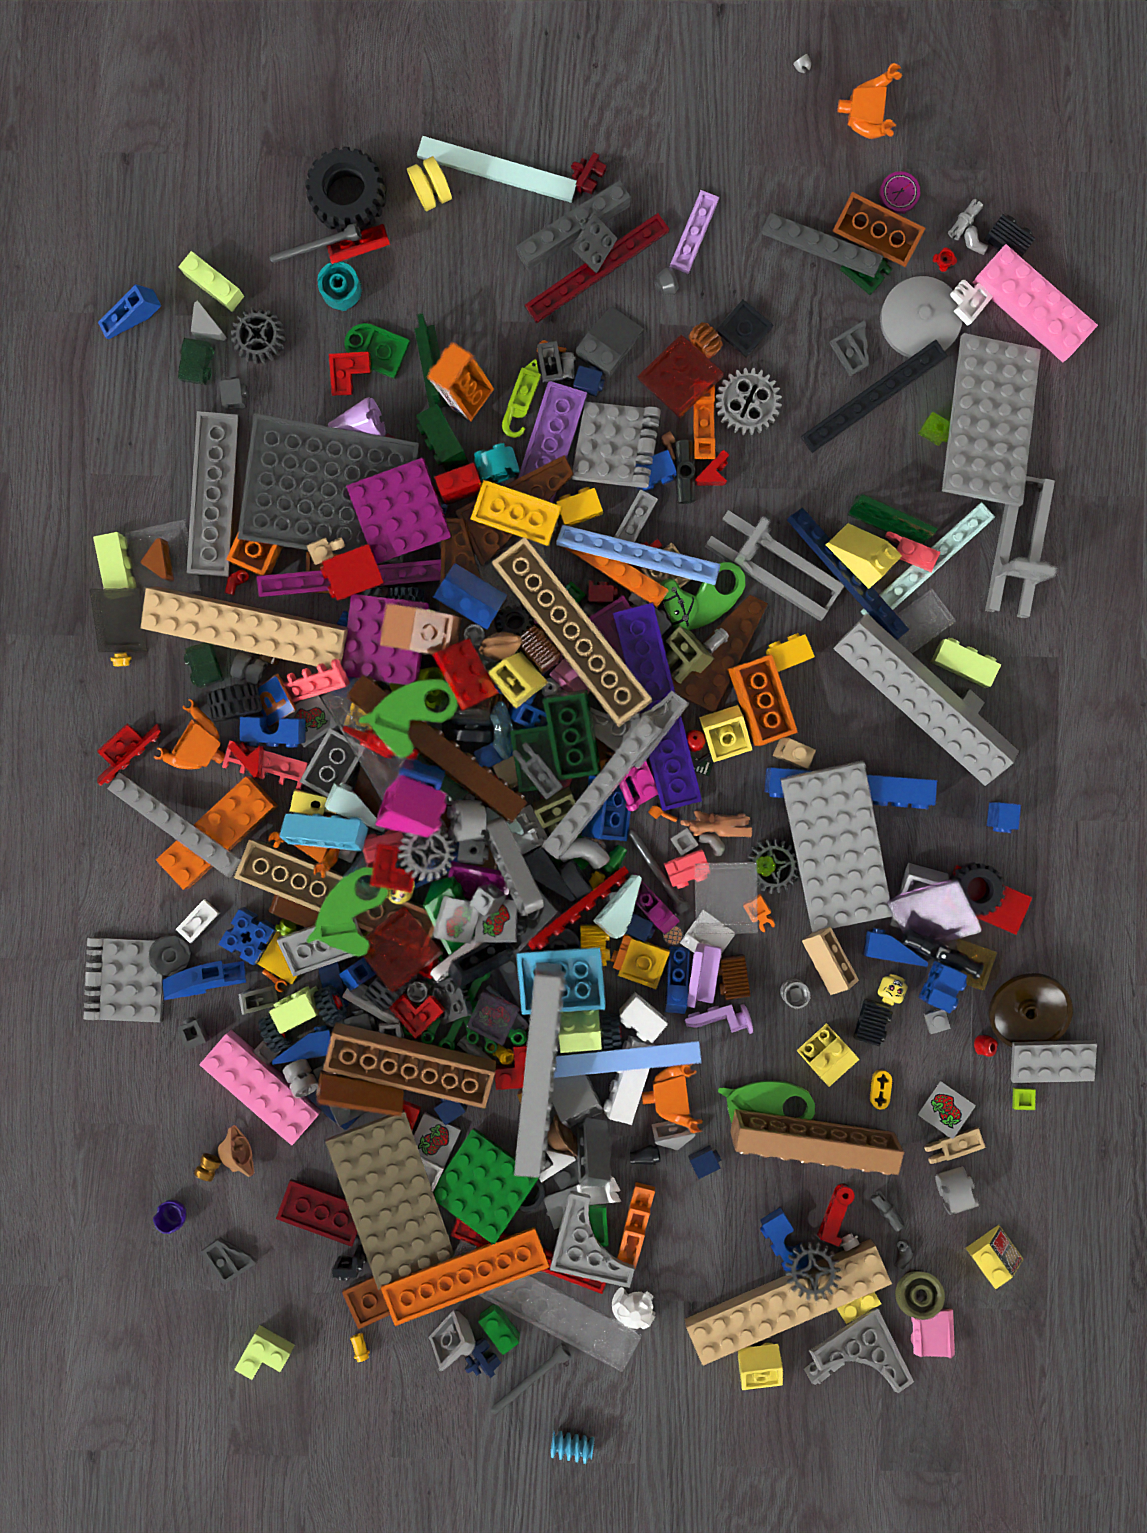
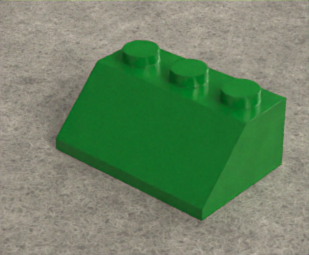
M454 876L431 883L424 908L434 927L444 896L467 900L463 895L462 886L460 883H457ZM441 939L448 954H453L466 944Z

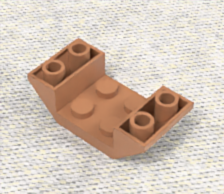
M386 603L380 645L435 654L437 651L458 643L462 618Z

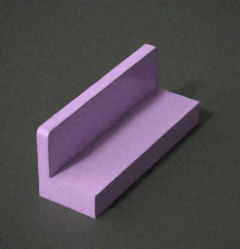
M697 943L688 993V1007L695 1008L697 1000L707 1003L714 1002L721 947Z

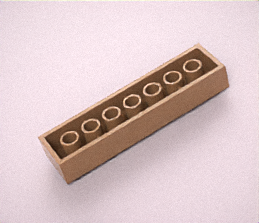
M336 1022L323 1070L485 1108L495 1075L496 1061Z
M739 1109L734 1111L730 1130L735 1151L741 1154L752 1153L759 1154L762 1157L773 1156L779 1157L782 1160L794 1159L803 1163L814 1162L820 1163L823 1166L835 1165L844 1169L856 1168L864 1172L877 1171L885 1175H899L904 1154L894 1132Z

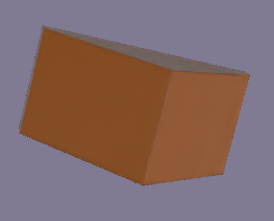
M156 538L140 563L161 578L172 582L174 581L168 541Z

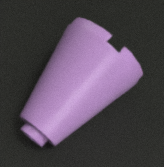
M370 397L363 399L328 423V427L377 436H385L386 432L384 422L380 423L379 416L382 415L374 399Z

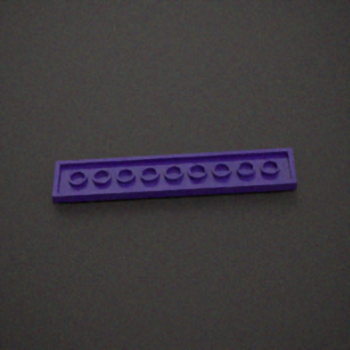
M653 603L613 613L626 667L652 699V703L642 709L639 714L651 710L671 691L675 693ZM680 715L649 755L662 811L702 801Z

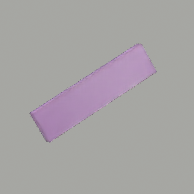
M700 190L670 267L689 274L719 201L718 196Z

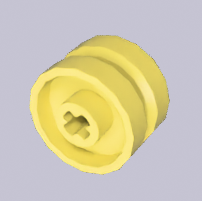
M434 156L423 160L425 175L417 164L407 168L410 180L425 211L436 207L433 193H435L437 199L442 204L452 199L445 175Z

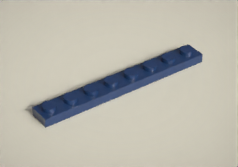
M803 507L787 519L805 542L882 628L896 640L910 630L872 586L868 588L826 546L831 539Z

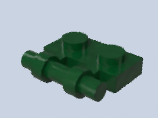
M883 258L875 277L868 276L843 265L840 271L871 296L885 279L880 272L883 271L886 275H889L893 268Z

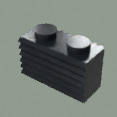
M1002 214L984 240L998 251L1007 244L1022 257L1035 240V237L1030 229L1017 225L1016 220L1012 216Z
M864 998L853 1037L856 1040L880 1047L881 1042L884 1043L887 1036V1031L885 1030L886 1023H890L893 1012L890 1011L891 1007L887 1004Z

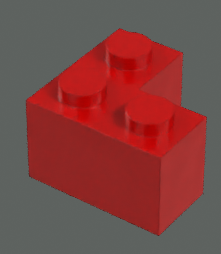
M528 1042L521 1046H513L514 1064L496 1065V1090L523 1088Z

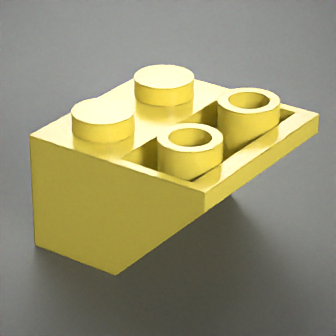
M522 652L505 658L489 671L492 682L516 709L548 683Z
M827 1023L796 1050L829 1087L859 1060Z

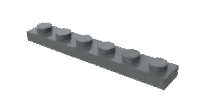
M773 213L769 214L762 229V234L871 277H875L883 259L882 255Z

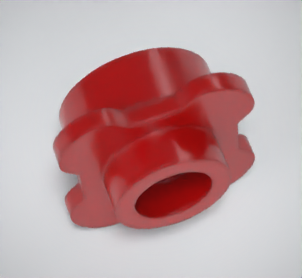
M944 247L939 254L933 256V262L939 265L940 271L945 272L949 266L957 263V258L950 248Z

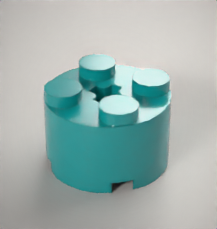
M344 262L329 263L318 274L319 291L324 301L330 307L346 311L353 307L360 299L362 292L361 283L355 270L349 264Z
M504 443L494 445L492 450H480L474 453V462L481 484L483 480H494L495 484L504 482L515 477V472L520 473L513 448L510 446L505 447Z

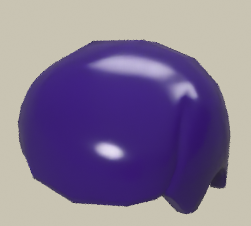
M167 1200L157 1207L158 1210L153 1217V1222L158 1231L170 1234L179 1230L184 1225L187 1212L182 1203L177 1200Z

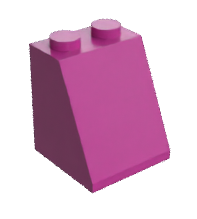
M401 774L386 789L375 825L429 837L433 832H437L441 825L439 818L446 808L447 803L444 802L446 793Z

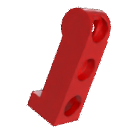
M842 1183L835 1187L817 1234L820 1240L840 1247L842 1242L838 1232L848 1204L853 1202L855 1196L853 1190L847 1184Z

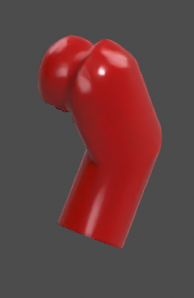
M238 570L230 574L224 593L234 596L236 586L249 579L248 573L245 570Z

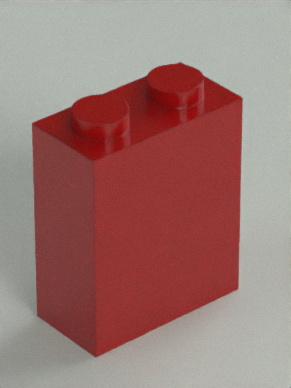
M474 463L435 476L440 494L446 505L479 494L482 486Z
M369 544L322 561L323 566L320 567L324 579L328 578L331 586H328L332 598L336 597L337 601L384 584Z

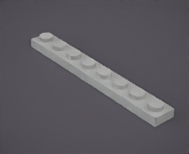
M646 717L641 720L543 843L542 847L556 859L559 860L662 731L658 726Z
M119 772L107 788L225 876L231 877L242 860L124 774Z

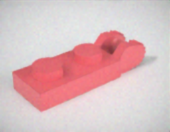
M886 533L887 539L899 544L896 550L902 555L900 560L932 573L941 552L908 538L901 537L898 534Z

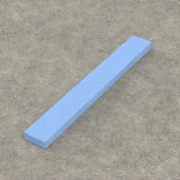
M566 525L561 526L556 541L557 546L713 585L716 583L721 565Z
M699 1041L556 1056L554 1078L701 1063Z

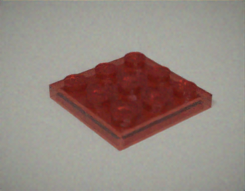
M680 335L637 378L672 412L681 418L724 374L685 337Z
M405 906L365 936L369 941L368 952L363 956L392 993L442 954Z

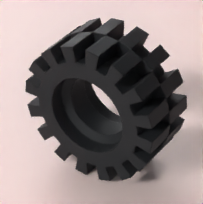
M513 604L511 609L510 606H506L507 611L502 609L501 614L497 616L498 620H496L498 632H510L518 636L534 625L533 617L528 610L524 609L522 605L517 608L516 604ZM519 619L523 621V626L518 629H510L508 627V623L512 620Z

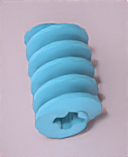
M559 1431L557 1436L553 1432L551 1458H554L557 1452L561 1460L564 1454L567 1455V1461H570L574 1455L575 1462L578 1463L580 1457H583V1463L586 1464L589 1458L592 1459L594 1437H591L589 1442H587L585 1435L579 1441L578 1434H575L573 1439H571L569 1432H567L564 1438L562 1431Z

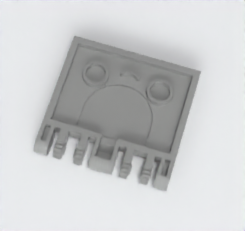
M585 402L572 480L647 488L651 471L645 467H636V464H652L653 459L649 456L654 455L656 444L654 439L657 437V432L649 429L642 430V428L658 427L661 410L656 407L640 408Z
M87 938V946L103 947V949H87L86 954L102 955V962L89 961L86 962V967H102V971H86L85 986H101V990H85V995H100V1002H84V1007L100 1008V1010H84V1020L162 1022L164 975L157 973L150 966L148 960L149 949L156 940Z

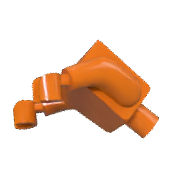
M891 64L887 72L857 86L853 90L850 100L839 99L837 112L847 113L848 125L861 136L868 139L879 138L886 134L890 137L893 136L894 132L891 128L896 127V124L891 119L884 122L883 119L886 86L893 78L899 80L902 76L901 73L896 72L901 68L898 64Z
M189 699L192 704L191 707L187 708L183 705V709L191 713L195 720L192 719L172 753H169L166 748L158 747L157 750L161 751V756L154 755V758L163 760L167 764L180 769L207 767L211 760L221 764L226 753L218 750L221 744L218 740L220 738L219 732L210 718L198 707L197 703Z
M327 813L325 817L331 818L332 815ZM272 832L268 839L269 842L276 840L273 845L274 848H278L280 842H285L279 837L280 833ZM294 845L319 862L314 866V875L317 872H321V878L326 877V872L336 864L340 854V849Z
M693 1064L669 1066L655 1076L652 1081L653 1091L642 1092L643 1104L655 1103L656 1113L663 1119L687 1127L692 1133L702 1132V1129H699L697 1124L703 1123L702 1119L695 1120L689 1116L690 1111L685 1076L689 1077L695 1074L696 1070L692 1071L690 1069V1066Z

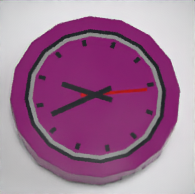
M894 172L888 175L883 180L879 189V199L882 206L896 214H904L910 211L917 204L920 197V186L917 179L906 172Z

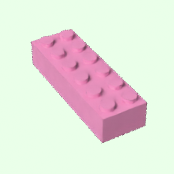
M1007 244L1004 245L972 282L975 285L980 283L993 296L991 300L1062 362L1068 359L1098 326Z
M230 1030L199 1065L289 1144L293 1145L321 1113V1110L307 1096L294 1098L289 1087L291 1083L286 1081L285 1076L271 1063L267 1065L253 1053L255 1049L233 1030Z

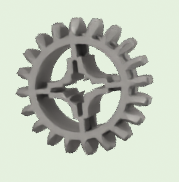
M439 828L437 832H433L429 837H426L422 847H412L415 839L425 836L406 833L407 838L403 837L401 839V842L405 845L398 847L400 851H404V853L398 855V858L405 859V861L400 863L401 866L407 864L408 868L405 869V872L414 871L412 874L413 878L419 874V881H423L425 875L427 881H431L433 876L435 879H439L440 873L446 874L445 868H451L452 866L448 861L454 860V856L449 855V853L454 852V848H448L452 840L445 841L448 834L445 833L441 836V829ZM434 841L437 842L441 851H438L434 848ZM428 849L430 855L425 857V854L422 853L423 850ZM411 853L418 857L419 866L413 861ZM431 859H441L436 868L427 869Z

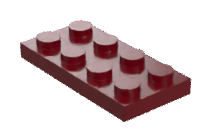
M290 1179L276 1219L352 1247L358 1232L346 1198Z

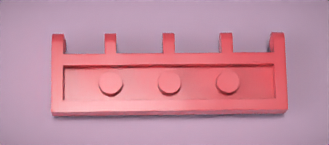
M333 659L331 661L333 668L329 669L326 668L324 663L318 664L317 669L319 672L313 674L309 668H305L302 670L304 677L296 678L294 673L287 674L288 682L283 684L292 701L297 702L349 685L350 682L339 660Z
M246 745L250 750L248 754H251L256 749L255 747ZM227 747L222 768L227 769L229 762L240 764V773L245 774V766ZM264 750L262 775L259 778L264 780L266 772L280 776L279 784L281 785L284 784L286 778L298 781L296 789L301 790L303 784L299 781L309 763Z

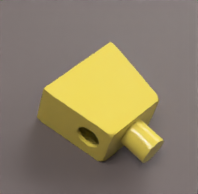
M294 790L290 808L291 812L307 815H323L325 812L336 815L335 812L325 808L324 805L327 797L304 790ZM313 801L320 802V807L314 808L311 803Z

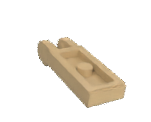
M978 1127L957 1133L954 1139L945 1137L924 1146L927 1152L942 1148L943 1153L928 1158L931 1164L944 1160L949 1161L986 1148Z

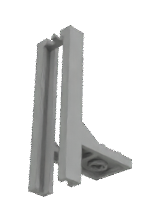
M1026 476L1027 484L1036 483L1037 487L1041 488L1028 559L1016 558V560L1009 562L1019 506L1005 504L985 611H1000L1006 575L1024 578L1017 617H1030L1035 585L1055 576V567H1050V563L1040 562L1055 480Z
M728 510L722 520L747 535L749 539L740 553L713 536L710 537L705 547L724 560L739 566L743 572L821 621L844 585L775 541L768 533L770 529L767 526L770 521L763 517L755 528ZM758 542L832 590V597L827 602L825 608L750 561L758 549V546L755 544Z

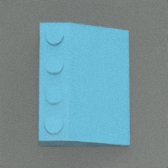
M600 947L517 953L522 1015L531 1014L536 962L561 964V971L565 972L564 991H560L563 992L562 1012L605 1009L606 1001Z

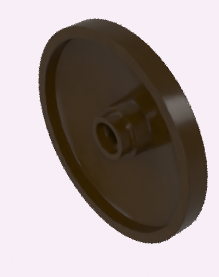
M1039 973L1022 974L1006 981L993 995L988 1010L989 1022L994 1033L1004 1044L1012 1047L1013 1042L1057 1041L1068 1029L1073 1015L1071 998L1062 984L1050 976Z

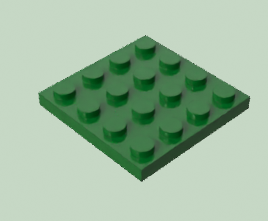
M473 1128L438 1180L433 1194L437 1203L491 1244H495L539 1177L514 1175L515 1157L476 1128Z

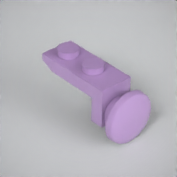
M744 1004L740 1005L741 1012L736 1014L732 1005L722 1008L714 1006L707 1009L708 1012L700 1014V1012L689 1014L688 1018L685 1019L687 1027L697 1028L727 1018L731 1033L747 1028L749 1034L753 1033L752 1020Z

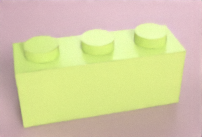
M192 251L180 264L179 268L185 276L231 312L244 298L238 287Z
M118 532L93 537L105 597L115 599L134 595L136 581L131 575L132 561L127 556L128 541L126 537Z
M953 638L940 641L931 663L984 688L991 687L1001 664L996 662L997 659L989 655L982 656L977 654L978 650L969 646L966 648L959 645L960 642Z

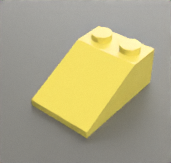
M849 523L826 544L868 588L883 577L902 557L888 541Z

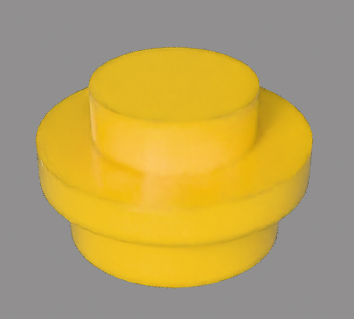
M117 652L110 659L113 661V666L130 665L132 657L127 655V652Z

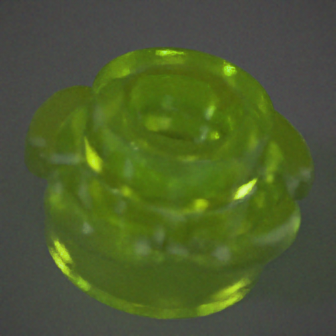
M759 857L756 860L755 870L757 873H761L762 876H769L774 872L776 866L771 857Z

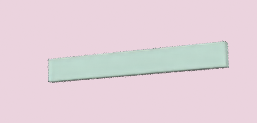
M422 136L417 152V158L425 160L434 156L440 165L572 203L577 187L576 180Z
M981 502L931 547L941 552L932 573L911 565L879 595L892 610L896 608L991 522L995 516ZM865 609L860 611L863 615L868 614Z

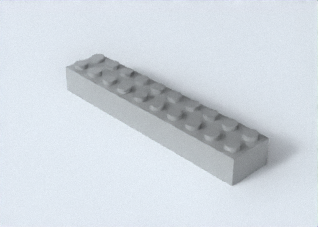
M867 613L833 648L983 785L989 784L1014 763L1019 750Z
M536 962L514 1175L540 1178V1170L545 1169V1151L547 1150V1133L549 1131V1115L552 1105L551 1097L554 1087L556 1052L558 1050V1032L560 1031V1014L563 1004V992L560 991H564L565 972L561 971V964Z

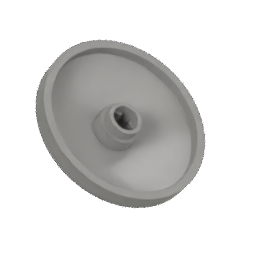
M927 276L912 277L896 285L886 297L880 313L881 329L889 345L898 353L909 358L935 339L944 351L947 350L956 340L962 327V319L954 312L958 304L950 296L953 290L944 282Z

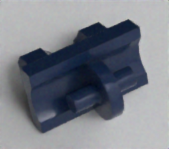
M483 1337L475 1341V1347L471 1352L475 1359L473 1360L470 1355L465 1358L468 1363L465 1371L467 1373L473 1371L478 1376L481 1373L478 1368L480 1365L484 1373L492 1378L495 1375L494 1370L501 1362L494 1353L486 1359L484 1358L482 1353L489 1349L490 1345Z

